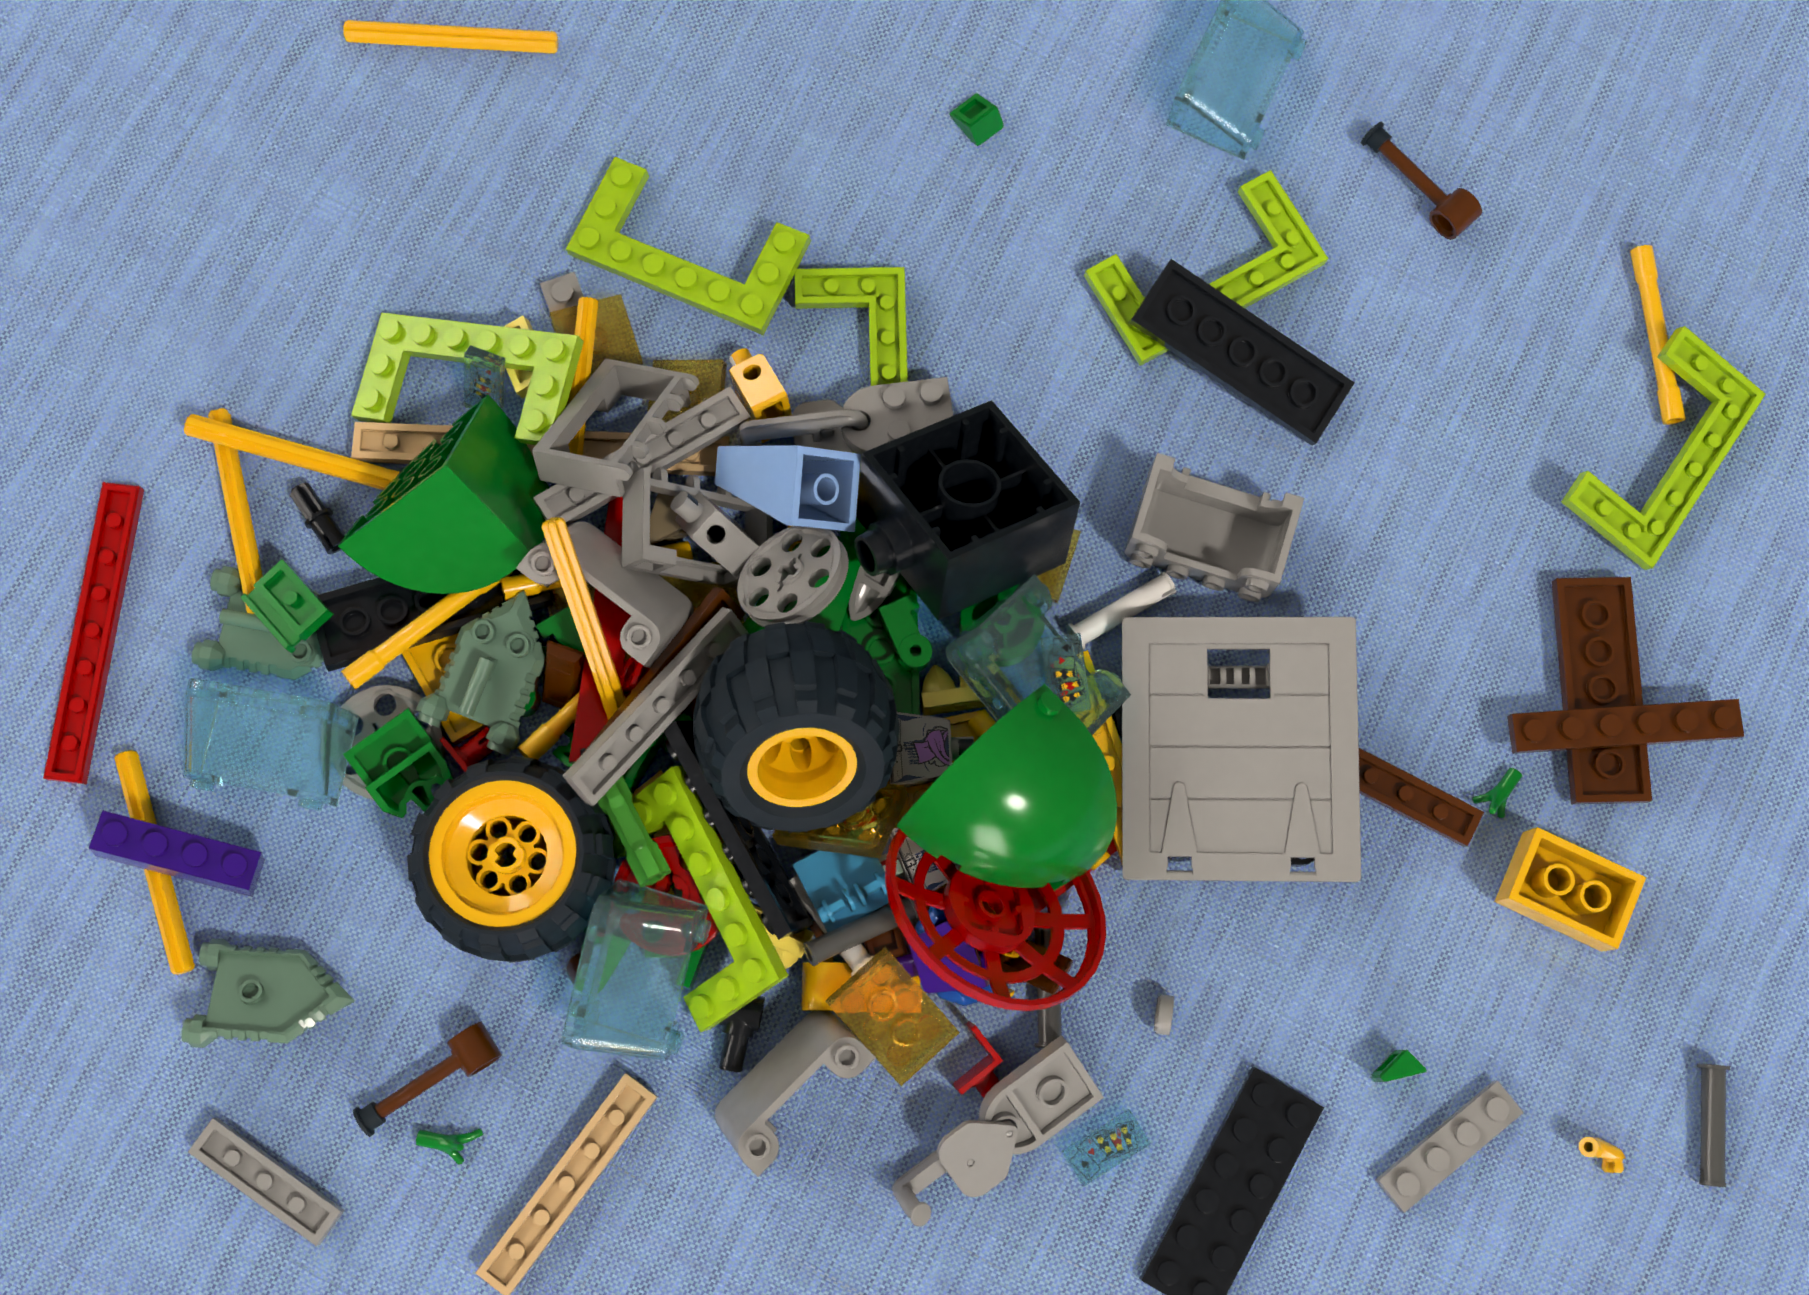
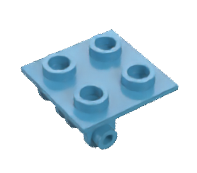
M862 828L792 864L827 933L889 903L885 883V870Z

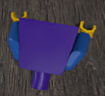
M930 907L927 910L932 923L941 937L952 930L944 910ZM919 920L916 923V932L929 948L934 943ZM964 941L954 949L971 963L986 969L982 951L971 947ZM910 945V954L895 957V969L899 979L904 980L919 976L925 993H936L940 999L962 1006L980 1002L962 994L943 981L923 963ZM946 956L940 960L950 970L969 983L993 993L988 980L966 972ZM1009 988L1008 990L1012 997L1015 991Z

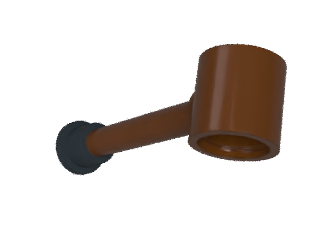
M1382 121L1378 122L1363 137L1361 144L1363 146L1368 145L1376 153L1380 151L1436 205L1429 214L1432 226L1444 238L1449 240L1455 239L1481 216L1482 208L1479 201L1472 193L1463 188H1457L1454 192L1446 195L1390 141L1392 136L1383 129L1384 123Z
M482 1021L466 1028L447 1042L451 1049V1056L379 1103L371 1102L362 1109L359 1107L353 1109L354 1118L361 1130L371 1137L374 1135V1129L386 1122L385 1117L461 1068L466 1076L470 1077L502 1057L500 1050Z

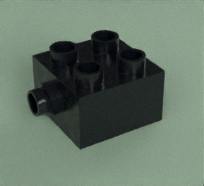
M991 400L862 453L856 517L867 531L855 538V551L862 568L870 576L883 573L894 575L900 572L939 621L1065 564L1080 501Z

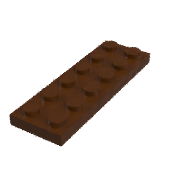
M1631 577L1556 578L1553 580L1552 593L1563 710L1643 705ZM1647 745L1566 750L1571 805L1648 803L1652 801Z

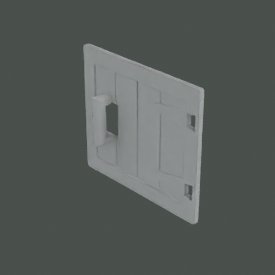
M1125 617L1122 619L1123 879L1358 882L1361 880L1356 620L1354 617ZM1207 650H1269V663L1266 666H1209L1207 663ZM1208 689H1270V699L1208 698ZM1168 857H1191L1192 871L1167 870ZM1291 858H1314L1315 872H1291Z

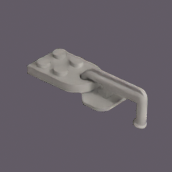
M947 377L868 386L853 393L843 407L833 400L805 402L794 409L793 416L751 420L742 423L739 426L741 446H763L757 441L794 436V444L798 446L851 453L856 452L862 456V453L953 416Z
M1059 1036L996 1083L987 1092L981 1103L979 1120H966L940 1140L937 1150L895 1181L892 1186L893 1195L915 1226H924L931 1217L930 1206L925 1202H919L915 1195L944 1173L948 1172L964 1195L969 1197L982 1196L1007 1177L1013 1154H1023L1036 1149L1104 1098L1063 1036Z

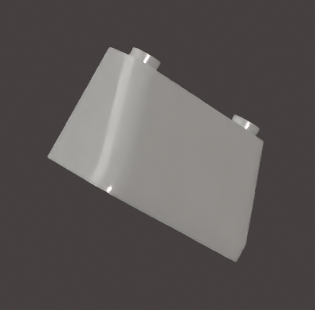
M576 522L567 526L585 580L631 615L620 633L622 648L643 666L650 668L694 613L692 602L658 574L622 568V547L595 526L587 522ZM546 540L532 548L516 567L517 570L529 579L547 588L552 583L560 580Z
M820 1010L812 1011L719 1102L715 1111L716 1123L742 1161L758 1177L777 1158L779 1151V1142L775 1135L777 1128L768 1119L823 1064L838 1077L848 1079L862 1073L876 1057L832 1013Z

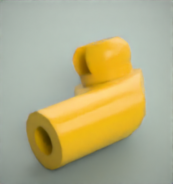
M1584 1137L1579 1142L1581 1154L1586 1157L1602 1158L1601 1168L1604 1172L1622 1173L1624 1171L1623 1159L1626 1158L1620 1148L1597 1137Z

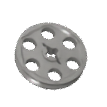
M791 526L776 533L753 552L741 571L737 585V596L741 607L755 623L762 627L780 622H785V624H801L810 620L824 610L842 588L849 566L846 548L836 535L828 529ZM802 540L798 548L788 552L793 543ZM831 546L825 555L816 557L822 548ZM771 564L770 569L765 574L757 576L764 566ZM829 576L822 586L814 588L820 578ZM769 594L767 600L763 604L755 606V603L760 597ZM798 600L792 610L783 613L787 604Z
M380 685L360 691L340 707L328 731L327 754L334 774L344 786L360 796L374 800L357 773L349 775L345 772L344 761L346 758L343 756V753L376 731V725L380 728L408 707L414 714L418 713L419 711L416 708L420 699L423 698L422 696L404 687ZM392 695L396 700L395 710L390 715H380L376 707L377 702L383 696ZM351 716H359L363 721L362 731L356 736H347L344 732L345 721ZM441 723L439 727L429 724L426 731L432 737L444 757L446 748L439 740L443 737L446 738L445 729Z

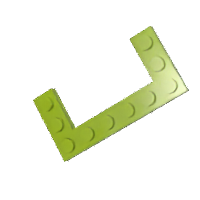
M614 157L566 247L568 254L764 336L811 243L810 235L776 222L745 284H742L620 234L624 223L649 178V174L645 168Z
M1271 170L1240 186L1238 194L1271 243L1273 249L1209 284L1243 308L1251 306L1325 265L1329 259ZM1117 254L1085 270L1084 278L1140 366L1169 351L1166 347L1129 323L1144 297Z
M905 267L797 269L795 272L796 309L869 308L870 386L907 382Z
M381 312L351 416L363 422H392L410 356L469 364L476 363L477 365L493 367L499 365L498 367L501 366V368L533 371L515 439L520 443L537 445L566 408L584 341L578 335ZM482 357H485V358L488 359L489 361L483 362V358H482Z
M1685 326L1675 329L1657 358L1707 398L1711 404L1641 511L1638 512L1589 471L1581 472L1561 501V503L1644 570L1652 569L1766 395V393Z
M680 765L671 767L633 797V805L650 837L664 826H667L734 962L683 997L701 1033L712 1029L789 975L733 864L726 857L715 829L705 819L703 814L704 807L698 795L692 793L684 779L686 772L683 766ZM608 817L614 836V857H625V849Z

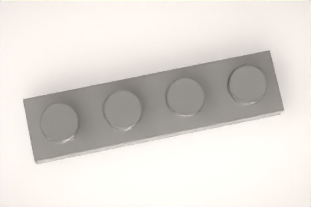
M1492 1081L1375 1180L1399 1211L1405 1213L1524 1112L1499 1081Z
M219 1118L211 1119L188 1151L193 1157L315 1246L323 1242L345 1211Z

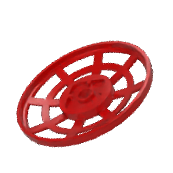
M898 828L890 843L886 857L885 883L888 901L896 923L908 944L923 963L943 981L962 994L984 1004L1006 1010L1033 1011L1047 1009L1065 1002L1079 992L1094 975L1104 953L1106 921L1100 894L1089 871L1071 880L1082 902L1085 914H1062L1060 903L1050 883H1047L1044 887L1037 888L1043 897L1048 913L1035 912L1033 901L1026 888L1003 886L967 875L959 871L952 861L943 855H940L937 859L928 852H925L916 866L913 884L897 877L896 860L898 852L907 837ZM933 862L948 880L943 894L924 888L927 871ZM899 894L914 900L919 920L934 943L929 948L918 936L907 917ZM982 901L987 902L996 914L989 913L984 908ZM926 905L944 910L952 930L943 937H941L932 923ZM1034 927L1051 929L1049 945L1044 956L1025 941L1032 933ZM1064 929L1087 930L1085 957L1074 978L1053 964L1057 960L1063 946ZM964 941L971 947L982 951L986 969L971 963L954 949ZM1015 951L1031 967L1016 972H1003L999 954ZM946 956L966 972L988 980L993 993L969 983L950 970L940 960ZM1043 974L1063 988L1056 994L1046 998L1028 1000L1011 998L1007 984L1027 982Z

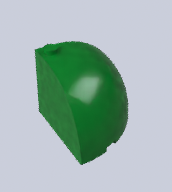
M489 395L482 398L452 423L453 427L441 438V444L434 439L387 485L373 501L375 505L366 516L363 515L358 518L338 545L343 552L367 571L395 585L426 593L454 594L484 588L499 581L513 572L526 554L542 542L544 538L542 523L545 522V519L536 507L533 497L546 490L544 482L539 478L534 457L527 444L520 443L515 439L517 428Z
M1043 684L1006 713L961 754L923 793L896 826L913 842L938 859L940 855H943L947 859L961 865L959 871L967 875L1003 886L1041 888L1047 883L1058 881L1064 883L1073 880L1091 869L1106 853L1112 841L1117 820L1116 791L1106 759L1094 737L1061 699Z

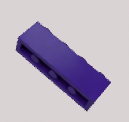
M103 810L88 848L96 857L250 897L254 895L265 861L262 852Z

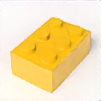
M1536 827L1522 832L1494 902L1601 952L1616 950L1619 948L1646 877Z

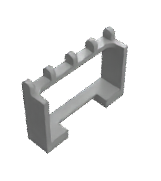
M605 358L533 448L532 453L540 480L622 497L625 493L622 481H628L633 474L632 468L628 466L629 462L633 457L644 459L647 456L649 448L644 442L650 434H663L667 424L662 418L668 410L677 412L682 407L690 405L691 401L688 390L694 391L699 385V379L692 374ZM621 395L655 401L611 461L570 453L568 444L595 410L608 413Z
M630 461L628 466L632 468L633 474L628 481H623L625 493L623 494L622 568L737 589L741 571L735 577L722 565L676 557L677 550L650 545V491L674 497L682 491H687L693 497L697 493L702 492L717 506L745 512V532L758 546L773 536V517L742 499L733 497L731 493L719 486L717 493L700 489V478L698 476L689 475L685 486L668 482V472L666 469L656 468L653 478H651V469L642 468L638 470V464ZM771 564L764 566L757 576L765 574L770 569Z

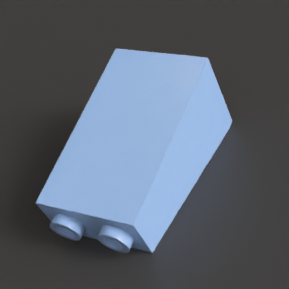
M798 445L718 446L715 485L785 525L855 532L861 454Z

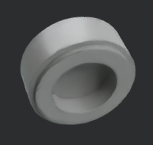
M1163 994L1158 996L1154 1020L1155 1034L1170 1035L1174 996Z

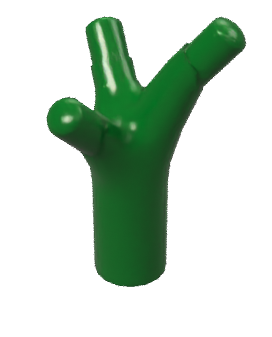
M1509 768L1492 790L1482 795L1473 796V803L1491 801L1489 813L1496 814L1497 812V817L1504 818L1507 799L1522 778V774L1514 768Z
M479 1128L470 1133L447 1135L419 1130L416 1137V1145L443 1151L452 1157L458 1165H461L464 1159L458 1151L463 1150V1144L483 1136V1131Z

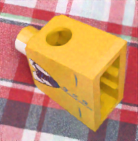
M746 348L735 351L729 357L732 365L729 372L735 392L751 416L750 421L793 416L788 395L765 356L757 354L752 357L750 351ZM771 439L761 440V442L764 443Z

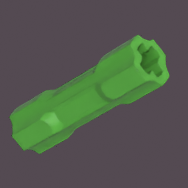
M621 776L598 801V804L604 814L609 817L625 849V858L640 888L662 880L671 873V870L658 844L650 838L633 805V796L623 776Z

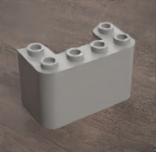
M1157 453L1149 469L1124 551L1130 557L1129 562L1141 568L1155 566L1165 569V573L1176 579L1186 580L1188 577L1200 580L1204 587L1212 590L1222 591L1224 588L1238 592L1240 598L1247 601L1259 602L1260 598L1269 597L1281 582L1304 498L1286 492L1282 501H1269L1271 494L1263 492L1261 497L1190 476L1191 469L1185 467L1180 473L1174 468L1176 458Z

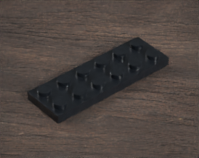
M1172 259L1166 264L1129 321L1131 325L1311 446L1318 442L1355 383Z
M515 569L513 571V574H511L510 576L519 575L523 573ZM379 577L317 595L334 614L316 630L326 669L330 672L347 667L367 651L378 647L448 594L411 590ZM501 583L487 593L478 596L411 647L458 634L463 625L478 617L482 618V615L486 612L491 613L492 609L497 606L502 607V603L506 601L503 596ZM549 590L527 596L531 611L554 605Z
M674 721L663 731L667 737V740H665L666 748L670 755L682 764L686 772L684 779L688 788L695 795H699L705 806L703 809L704 817L713 829L719 831L725 842L722 844V848L726 857L731 863L737 864L744 877L742 878V885L750 898L757 900L763 911L761 919L766 929L771 934H775L779 940L802 932L812 926L814 922L762 829L751 825L750 821L744 817H735L723 807L722 801L716 797L712 784L707 783L695 752L693 721Z
M1252 1067L1139 1279L1165 1295H1226L1324 1107L1261 1070Z

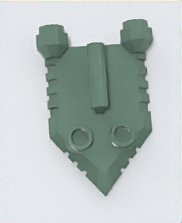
M223 566L222 569L216 568L213 571L210 581L211 590L217 591V594L230 598L227 609L223 608L219 615V622L223 624L219 642L207 639L204 642H196L192 651L193 664L198 665L201 669L210 671L223 667H236L237 670L244 671L249 669V672L257 673L260 671L264 675H270L271 673L276 674L277 677L296 680L311 672L313 667L317 669L322 666L324 660L316 631L306 641L302 639L295 646L296 650L293 653L289 652L255 614L247 613L245 602L240 598L243 595L239 571L236 568Z
M525 591L502 603V607L497 606L492 609L491 613L486 612L482 615V618L478 617L461 627L455 644H457L454 652L451 651L449 656L451 660L449 664L446 663L444 668L446 671L445 675H441L439 683H441L439 689H436L434 694L432 693L419 701L416 708L419 711L418 720L439 727L441 721H446L449 712L452 711L490 727L486 739L489 740L487 748L505 755H509L511 749H516L520 740L518 730L521 723L519 722L520 717L524 716L526 711L524 707L531 699L529 695L535 689V680L540 676L546 662L541 642H537L539 638L538 631H534L536 627L535 621L530 619L533 615Z
M212 938L210 942L202 943L199 953L200 965L206 966L211 971H217L207 1015L195 1014L193 1018H186L182 1026L181 1037L183 1042L189 1043L191 1047L205 1048L219 1036L232 1040L233 1037H238V1040L243 1041L251 1038V1041L258 1042L261 1039H266L272 1043H288L303 1034L305 1030L314 1027L316 1022H322L326 1019L327 1015H333L342 1008L351 1005L355 1000L337 982L333 983L334 978L330 974L325 975L326 970L322 966L317 967L319 963L306 950L286 949V951H282L279 948L272 947L269 950L265 947L253 949L252 946L239 948L238 945H230L225 939Z

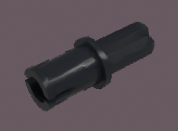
M304 482L295 486L291 490L290 497L305 517L306 528H312L327 554H334L341 549L338 545L345 536L332 518L333 511L331 508L324 507L310 484Z

